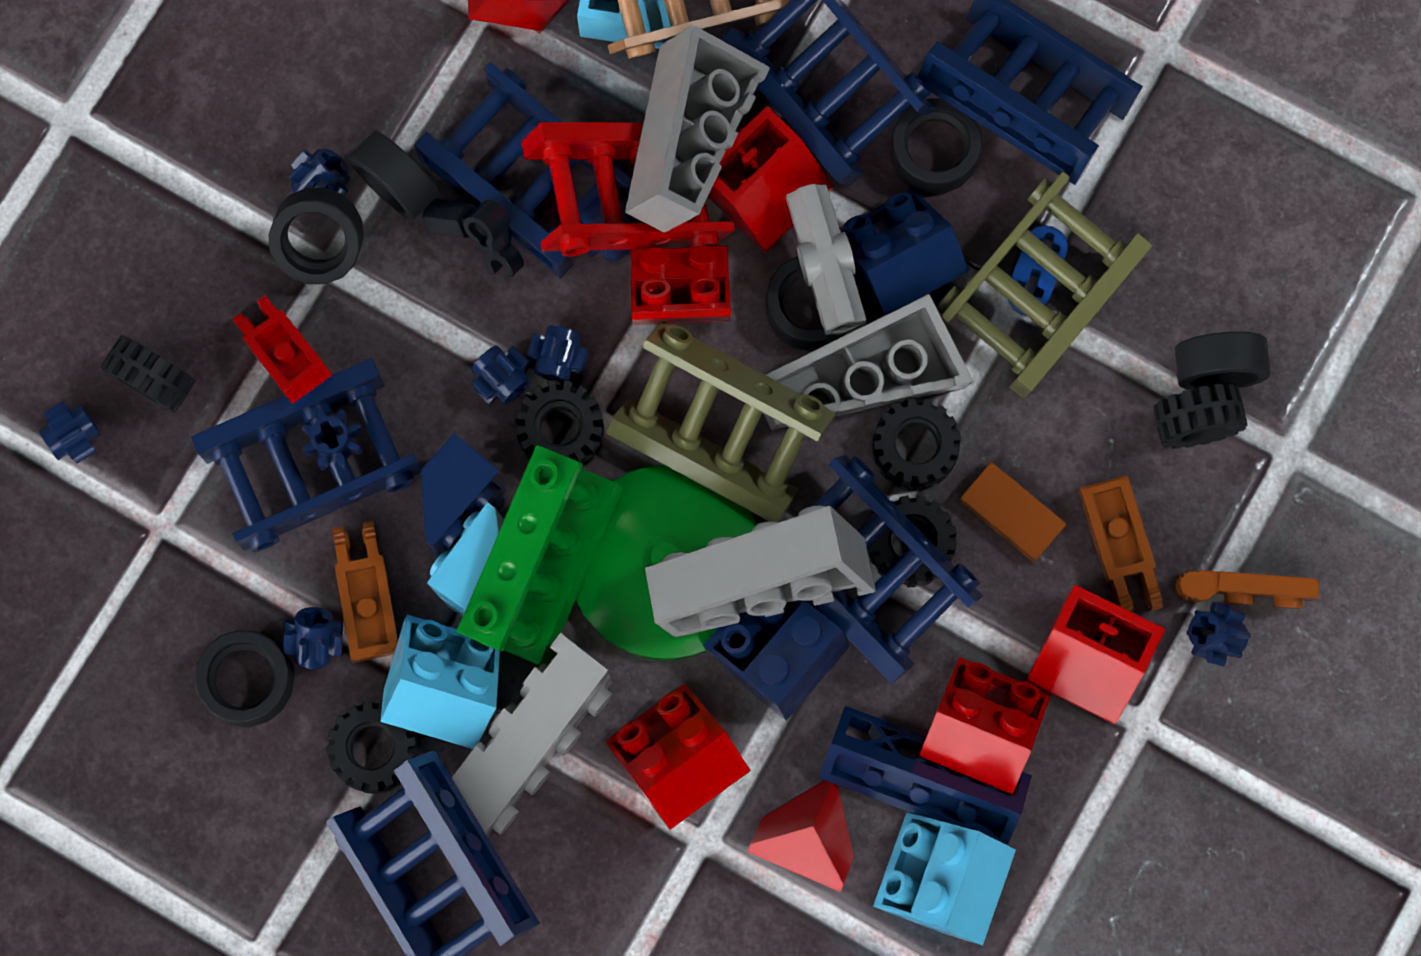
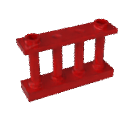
M541 122L521 141L525 160H544L545 164L550 165L561 225L540 242L542 251H561L563 256L573 257L583 255L590 250H631L652 247L684 248L701 245L719 246L722 240L735 231L734 222H709L706 203H704L699 215L690 219V222H684L665 233L646 223H624L612 161L614 159H630V162L635 164L644 123ZM587 159V162L593 165L605 224H581L569 165L570 160Z

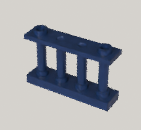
M790 0L756 33L750 31L746 34L731 28L720 40L770 67L765 80L758 83V89L840 184L851 186L864 174L855 163L860 158L858 153L910 105L917 112L929 115L934 110L933 106L926 99L931 92L922 80L913 72L906 76L842 0H822L837 17V20L786 68L780 66L776 69L766 58V55L770 52L768 47L818 0ZM851 34L868 55L816 103L810 101L806 105L795 92L800 87L798 82ZM881 69L898 91L846 139L840 137L836 140L825 127L830 123L828 117Z
M974 0L966 17V20L973 24L972 28L953 51L937 41L927 53L918 77L931 93L1058 175L1062 172L1066 173L1070 177L1068 181L1076 185L1100 146L1089 138L1109 112L1124 120L1143 86L1009 0ZM989 36H992L1013 50L994 76L989 75L969 62ZM1029 61L1053 75L1033 102L1009 87ZM1069 86L1093 101L1074 128L1049 113Z
M490 62L484 68L488 86L493 90L448 139L442 137L438 141L426 131L414 144L419 161L468 202L474 203L476 207L485 200H493L502 205L510 216L511 223L509 229L512 238L561 279L573 266L572 257L563 256L561 251H542L540 243L561 225V222L555 228L550 226L547 230H544L532 220L535 217L533 212L535 208L554 189L550 165L519 198L514 196L511 200H508L496 189L499 187L497 181L523 154L521 141L541 122L562 121L525 91L527 86L516 73L508 68L502 72ZM509 102L525 115L528 120L484 168L477 167L474 171L461 160L464 157L462 151L500 109ZM587 159L569 161L570 170L580 161L595 173L593 165L589 164ZM614 159L612 163L618 192L626 196L629 194L633 172L621 160ZM597 182L577 203L579 216L585 207L600 198Z
M372 358L333 374L294 404L285 395L191 436L198 455L207 464L214 461L217 465L221 464L247 525V527L232 533L235 542L244 551L251 548L253 552H258L270 548L280 541L279 535L387 488L388 492L404 489L415 482V475L421 473L422 469L414 453L400 459L374 400V397L377 395L376 390L385 387ZM349 402L351 406L357 407L382 464V468L356 479L348 460H346L348 464V469L346 470L339 463L330 462L329 468L338 487L310 498L284 438L288 434L287 429L303 422L305 425L313 427L319 420L318 410L321 409L329 417L332 415V409ZM335 431L326 435L328 438L327 445L330 449L339 445ZM257 442L267 446L293 506L266 519L239 458L243 453L241 449Z
M844 455L834 458L828 464L840 478L813 506H831L836 511L855 492L875 512L857 530L865 538L866 547L868 548L889 527L909 549L874 583L876 592L865 594L861 598L855 596L852 599L844 590L832 592L834 602L816 606L829 620L843 630L848 640L892 684L903 677L915 665L908 657L911 653L909 647L958 598L969 608L976 604L983 595L976 589L980 583L975 575L961 563L954 566L872 482L875 475L871 469L859 458L854 456L850 460ZM924 562L944 585L895 634L889 632L886 635L873 621L876 618L874 612Z
M435 750L409 759L396 768L394 772L402 784V789L367 815L359 806L335 815L326 821L335 836L337 846L347 856L406 956H464L492 935H494L498 944L502 946L526 934L540 924ZM415 805L429 831L397 855L391 857L377 832L411 806ZM441 848L454 869L455 875L418 901L402 875ZM467 891L482 918L443 944L428 918Z

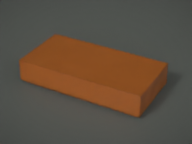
M992 462L959 500L960 503L1033 563L1037 561L1067 525V523Z

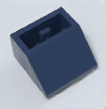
M913 188L907 192L891 196L883 205L864 215L850 218L839 228L841 233L845 232L851 247L856 281L867 299L884 316L969 272L952 225Z
M455 433L421 470L425 540L436 558L443 552H450L462 537L460 534L465 530L463 527L464 522L473 512H480L487 502L499 512L506 502L503 494L507 489L500 471Z
M801 600L787 602L783 608L784 613L772 616H754L747 612L739 613V623L718 627L703 645L704 649L748 691L786 721L850 647L840 627L808 602Z

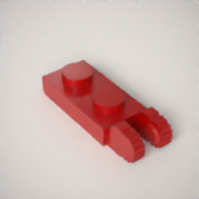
M264 295L257 300V303L259 304V310L267 319L255 328L248 317H244L242 313H239L232 320L243 333L242 339L289 401L294 404L331 377L332 374L282 309L278 311L267 296Z

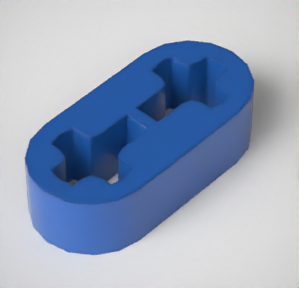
M1044 225L1036 227L1031 231L1042 242L1044 239L1052 241V250L1057 252L1062 259H1065L1068 244L1066 237L1060 230L1053 226ZM1021 250L1012 278L1025 288L1030 275L1039 277L1036 293L1041 295L1042 298H1036L1047 306L1057 279L1042 266L1036 265V261ZM1008 300V304L1013 309V311L1017 312L1020 315L1027 316L1025 313H1023L1020 309H1018L1014 304H1012Z

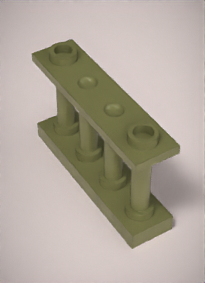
M1064 172L1053 183L1045 178L1027 199L1034 206L964 290L961 291L954 286L936 307L943 313L941 318L945 326L955 317L1013 365L1011 370L1018 376L1009 388L1023 399L1036 387L1153 246L1139 233L1128 244L1121 239L1118 242L1114 241L1058 195L1070 179ZM1045 209L1104 257L1102 262L1108 268L1098 280L1094 279L1091 275L1088 278L1084 277L1028 230ZM1014 245L1019 247L1074 293L1072 298L1078 304L1067 317L1060 311L1056 315L998 267V264ZM984 281L1044 329L1041 334L1048 340L1037 353L1030 347L1027 351L1024 350L967 302Z
M662 320L645 339L642 346L645 350L658 356L639 402L629 398L612 417L606 433L764 519L780 522L799 491V488L791 485L785 479L806 436L819 441L836 413L824 407L823 403L817 398L800 394L698 340L684 327L670 325ZM676 366L702 379L682 425L659 414L657 411ZM719 389L745 402L725 448L700 435L701 428ZM762 413L789 426L768 471L743 458L745 449Z

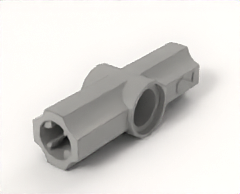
M811 184L787 194L786 202L799 243L797 244L799 264L807 287H812L825 335H840L866 325L865 313L853 276L855 275L853 254L845 232H840L827 185Z

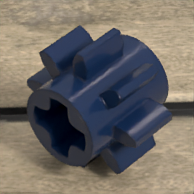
M317 149L311 155L308 151L304 150L291 164L294 172L289 176V179L293 181L291 184L293 193L304 188L324 187L341 193L343 196L347 194L348 189L345 185L350 180V177L347 176L348 167L337 153L328 149Z
M553 325L547 327L545 337L534 333L527 352V356H529L528 361L536 363L533 373L548 381L556 380V383L564 384V380L569 381L571 373L582 376L589 356L587 354L588 349L580 347L582 336L570 329Z
M495 345L482 354L472 366L471 370L478 377L472 382L473 389L488 405L496 398L504 405H508L516 400L531 383V380L525 374L531 368L528 364L529 361L515 346H512L505 353L498 345Z
M61 401L43 413L47 419V425L39 429V433L58 461L69 455L78 464L97 452L92 445V440L100 436L101 433L82 404L71 410L64 401Z
M320 409L317 411L319 420L313 427L309 425H303L302 430L312 441L306 444L302 450L306 456H313L319 453L318 466L323 471L328 468L330 462L339 463L346 470L348 469L346 460L351 454L362 455L363 453L361 447L353 440L354 437L359 436L363 432L359 423L346 427L347 414L343 409L337 412L336 417H327ZM335 431L338 435L337 441L339 445L330 449L327 445L328 438L326 435Z
M1215 601L1211 603L1210 612L1199 610L1194 612L1195 616L1192 618L1186 631L1191 643L1194 645L1191 651L1192 655L1205 658L1208 663L1218 666H1225L1227 656L1238 658L1243 656L1242 651L1248 643V638L1251 637V633H1248L1246 626L1242 623L1246 616L1245 613L1230 609L1228 605Z
M308 607L297 612L295 621H284L283 653L287 655L294 654V661L299 666L307 669L322 668L329 664L331 655H342L343 623L333 622V616L329 611L319 607Z

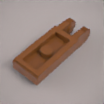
M1125 475L1081 487L1078 493L1106 584L1110 583L1114 603L1133 613V602L1124 579L1139 575L1143 598L1150 611L1162 609V597L1154 573L1156 564L1129 478Z
M374 520L363 522L362 536L367 548L368 558L351 561L350 539L344 526L333 528L338 562L334 566L350 658L353 663L394 655L399 640L385 557L381 555L379 537Z
M1188 570L1186 571L1187 573L1183 572L1182 575H1178V578L1174 580L1175 585H1173L1175 587L1174 592L1177 593L1176 596L1186 601L1190 599L1192 602H1203L1210 599L1214 594H1223L1225 604L1254 605V597L1274 598L1273 607L1304 609V601L1319 599L1320 581H1317L1316 578L1199 570L1198 572L1192 570L1190 572Z

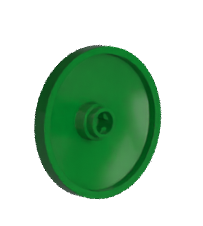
M666 465L650 466L629 472L614 480V482L624 486L577 595L576 602L588 623L601 637L630 655L655 661H676L707 653L708 651L704 649L703 645L717 628L674 637L655 623L645 568L661 563L662 558L669 554L678 552L690 553L705 548L707 543L721 537L735 538L750 533L757 524L748 509Z

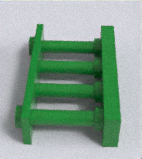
M536 445L456 632L503 652L505 650L539 666L543 663L548 665L554 652L550 646L563 631L624 486L582 469L583 464L579 461Z

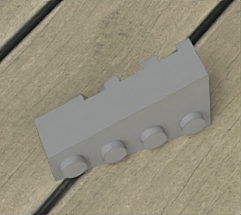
M695 25L660 45L625 213L664 233L699 215L722 168L720 161L725 151L733 146L738 132H736L737 126L742 116L749 112L756 98L753 95L758 83L765 80L770 69L769 66Z
M929 294L766 374V376L800 394L817 398L823 403L824 407L836 413L834 417L905 402L911 398L919 399L960 390L974 382ZM763 413L771 430L789 427Z
M831 506L808 507L800 511L797 517L782 522L770 521L758 524L750 533L735 538H717L708 542L705 548L690 553H672L662 558L661 563L645 568L654 621L674 637L739 623V613L743 612L754 616L765 615V617L784 613L783 608L786 606V603L791 601L813 600L814 606L834 602L832 592L853 587L857 588L858 596L876 592L865 538Z
M562 633L558 635L550 646L558 654L549 665L543 663L539 667H534L522 683L524 686L520 691V695L523 697L518 705L512 702L501 711L488 731L492 738L486 745L482 742L478 743L452 777V780L488 838L494 831L500 835L506 831L519 813L514 808L515 804L526 791L530 795H534L550 775V771L545 768L557 752L562 756L569 752L582 734L577 729V726L588 713L596 717L613 695L608 690L612 684L609 671Z

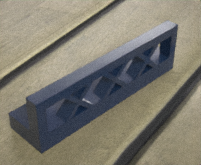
M848 706L844 707L820 772V779L913 814L976 830L1006 845L1009 844L1022 814L1032 775L1022 772L1016 785L1014 797L1009 796L969 776L959 777L948 773L942 765L920 757L919 755L927 736ZM848 726L867 732L873 740L865 742L846 735ZM904 746L915 750L919 758L911 759L900 755L896 748Z

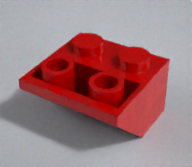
M766 106L738 132L733 146L725 151L720 161L722 168L711 188L708 198L766 253L794 227L786 202V195L800 187L811 184H826L828 192H831L833 185L802 139Z
M701 245L684 248L652 247L648 249H631V313L633 325L660 324L662 320L668 324L730 322L731 302L728 246Z
M1074 584L1067 593L1025 681L1115 725L1141 681L1165 628Z
M959 657L919 756L1013 795L1033 748L1051 694L1038 689L1029 682L1018 681L991 670L985 664L971 662Z
M685 683L672 693L665 695L657 704L632 722L625 724L617 733L605 741L669 830L751 771L726 731Z

